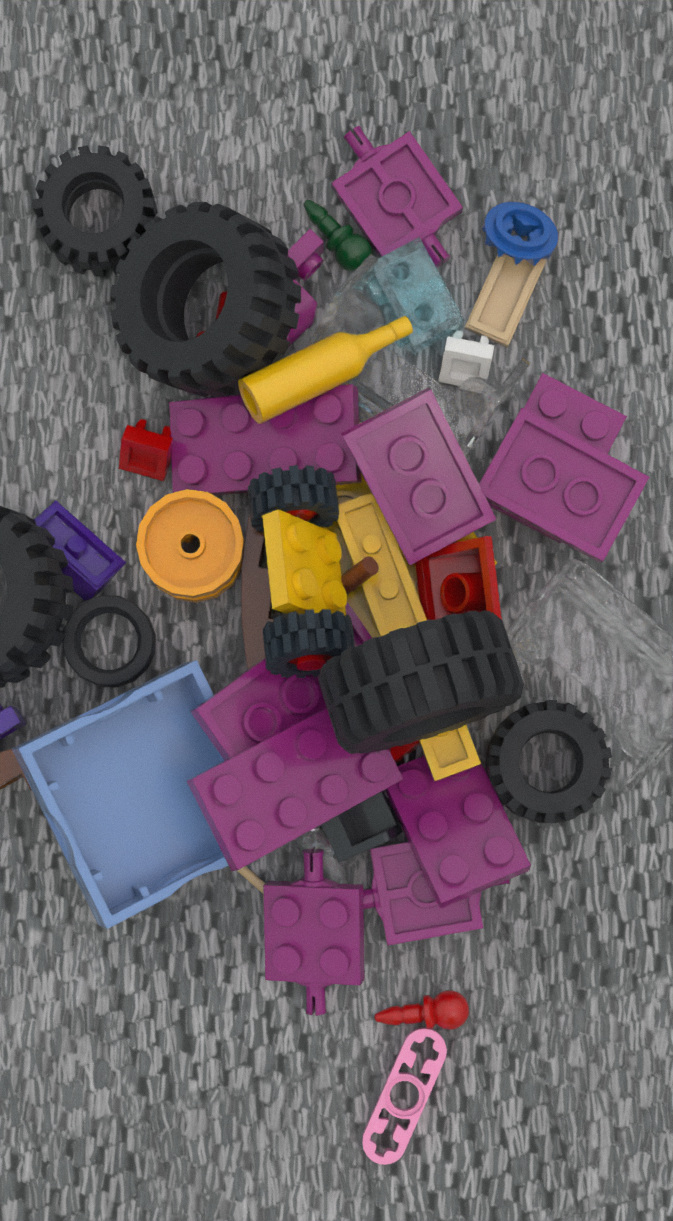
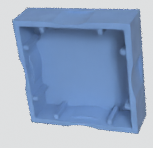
M197 660L185 662L12 748L98 925L106 929L170 897L177 889L193 878L228 866L186 782L224 761L191 713L192 710L214 695Z

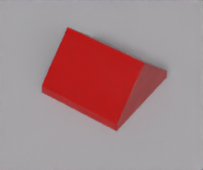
M492 536L451 543L415 562L419 599L427 620H435L451 614H464L469 611H477L478 613L490 611L502 620Z

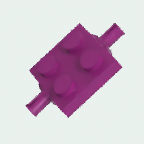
M360 126L353 128V133L351 130L346 133L344 140L347 141L359 159L350 171L331 183V188L382 262L386 264L405 250L418 246L421 247L434 268L441 266V261L443 264L448 261L451 256L446 252L435 235L441 226L461 214L463 207L411 132H407L391 144L376 148L372 146Z
M409 842L370 849L374 876L372 888L363 890L364 910L376 908L383 921L387 946L483 928L479 906L481 892L440 909ZM510 880L504 881L497 885L510 884Z
M314 848L303 850V878L295 881L268 880L263 885L265 980L295 982L306 986V1014L313 1015L315 1012V1016L326 1014L325 987L333 984L361 985L365 980L363 885L339 884L328 878H323L324 850L317 848L314 851Z

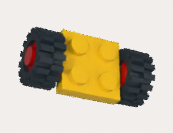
M298 465L289 466V470L282 471L279 467L272 469L273 474L266 472L259 474V479L253 478L250 481V485H248L251 525L253 528L256 527V531L259 533L264 532L272 609L288 614L287 618L283 616L273 618L274 622L268 621L262 629L266 669L271 671L273 675L281 674V677L286 678L292 675H296V678H305L306 675L313 674V677H319L322 666L327 664L328 660L341 655L343 651L351 647H355L352 620L349 615H346L347 594L341 580V546L337 540V534L321 528V526L328 528L333 525V521L339 519L336 481L334 475L331 472L327 473V470L324 468H319L315 471L314 466L306 465L304 469H298Z

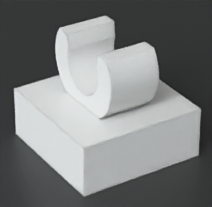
M457 330L453 337L447 336L438 382L485 391L494 345H490L487 336L482 335L479 342L462 339L463 331Z

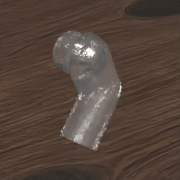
M322 825L295 839L296 846L302 854L303 850L314 848V851L317 848L324 850L323 878H328L339 884L348 883L343 863L338 862Z

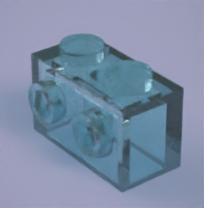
M420 237L369 263L368 274L371 279L365 281V286L375 305L379 307L385 304L393 319L392 321L406 316L412 325V334L395 341L399 348L407 345L413 356L446 339L447 336L453 335L457 330H463L465 320Z

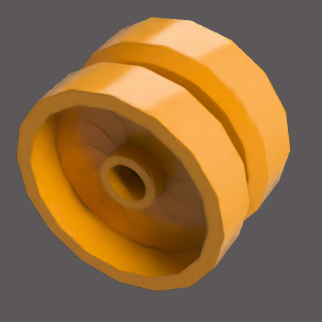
M186 489L167 494L150 506L139 524L136 548L140 564L158 589L176 600L198 603L217 598L234 585L242 571L245 539L239 519L226 502L209 492ZM194 537H197L200 540L199 549L195 553H186L182 549V543H191Z

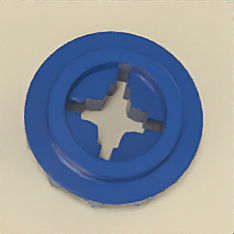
M505 202L496 205L486 215L482 230L486 233L485 245L497 247L498 258L508 255L513 258L515 265L525 259L528 263L535 266L541 258L549 259L558 242V232L553 221L538 208L520 202ZM512 230L516 231L518 235L512 236ZM520 236H527L528 238L526 241H523Z

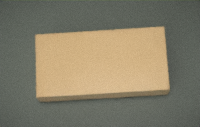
M497 254L465 325V329L480 336H487L489 340L508 348L546 260L541 258L533 266L524 259L515 265L512 257L506 255L498 258Z

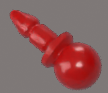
M446 990L437 994L434 999L429 995H423V1005L416 1003L406 1004L402 1007L397 1005L377 1012L374 1019L379 1023L393 1026L400 1025L401 1023L415 1024L425 1021L427 1029H433L437 1024L443 1029L453 1030L461 1027L466 1022L469 1016V1005L465 997L459 992Z

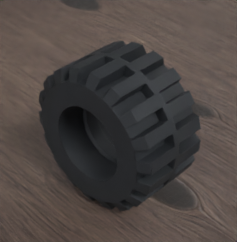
M88 145L78 147L80 155L71 158L67 151L59 156L62 164L58 168L50 163L44 170L47 180L46 182L38 181L35 190L39 199H33V210L37 216L36 223L51 253L54 252L58 261L63 265L67 266L69 263L75 272L83 275L87 269L92 270L94 276H105L104 270L111 268L114 274H117L115 270L119 260L125 261L130 252V249L127 248L130 241L135 235L141 237L146 232L144 226L156 217L158 213L156 201L149 180L145 178L142 168L136 162L131 164L128 155L118 151L114 156L111 154L109 147L100 145L98 146L97 153H91ZM104 189L114 192L121 197L124 203L123 212L119 220L111 228L99 233H86L71 225L69 220L70 210L74 202L84 193L91 190Z
M557 700L533 702L514 711L504 719L491 737L488 744V755L486 756L488 778L501 804L508 807L518 817L537 823L566 822L589 811L593 807V803L604 794L606 780L610 779L612 768H609V758H612L611 748L606 746L604 738L607 736L602 727L598 728L593 722L594 718L587 712L583 713L576 709L577 706L570 703H558ZM545 733L555 734L564 738L572 746L577 760L576 771L571 781L563 788L550 792L532 787L524 779L519 766L520 754L524 745L534 736Z

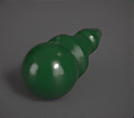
M306 200L303 203L310 221L314 225H318L321 233L329 239L326 243V248L330 252H335V258L339 266L349 272H358L365 269L372 259V247L369 241L361 235L353 234L354 229L350 224L341 227L331 215H328V211L321 205L311 200Z

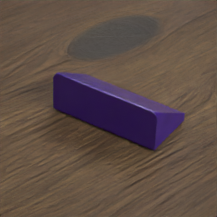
M54 501L34 519L36 520V526L46 528L55 538V544L52 547L63 550L68 565L62 568V573L72 577L74 592L84 601L96 597L126 564L120 556L57 501Z

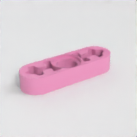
M426 1027L416 1028L405 1037L363 1132L362 1144L368 1158L375 1163L387 1165L399 1160L404 1154L447 1054L444 1039L434 1029H427ZM425 1037H430L433 1039L432 1047L438 1054L435 1059L427 1057L420 1069V1073L430 1074L427 1082L423 1083L420 1078L412 1073L399 1072L404 1062L411 1069L413 1067L417 1054L411 1049L412 1043L414 1041L422 1043ZM401 1081L411 1082L417 1087L419 1092L416 1104L408 1109H400L390 1100L392 1087ZM385 1108L391 1115L400 1119H410L406 1128H403L397 1122L392 1138L398 1143V1146L395 1150L386 1148L384 1153L381 1154L375 1151L376 1142L371 1139V1135L373 1132L378 1134L384 1132L389 1119L387 1117H379L381 1110Z

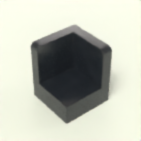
M384 790L321 824L339 863L388 842L403 832Z

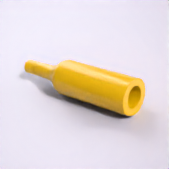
M402 316L388 323V325L386 324L365 334L334 333L239 379L238 386L244 404L254 420L262 424L357 377L362 372L367 360L375 352L412 334V325L406 316Z

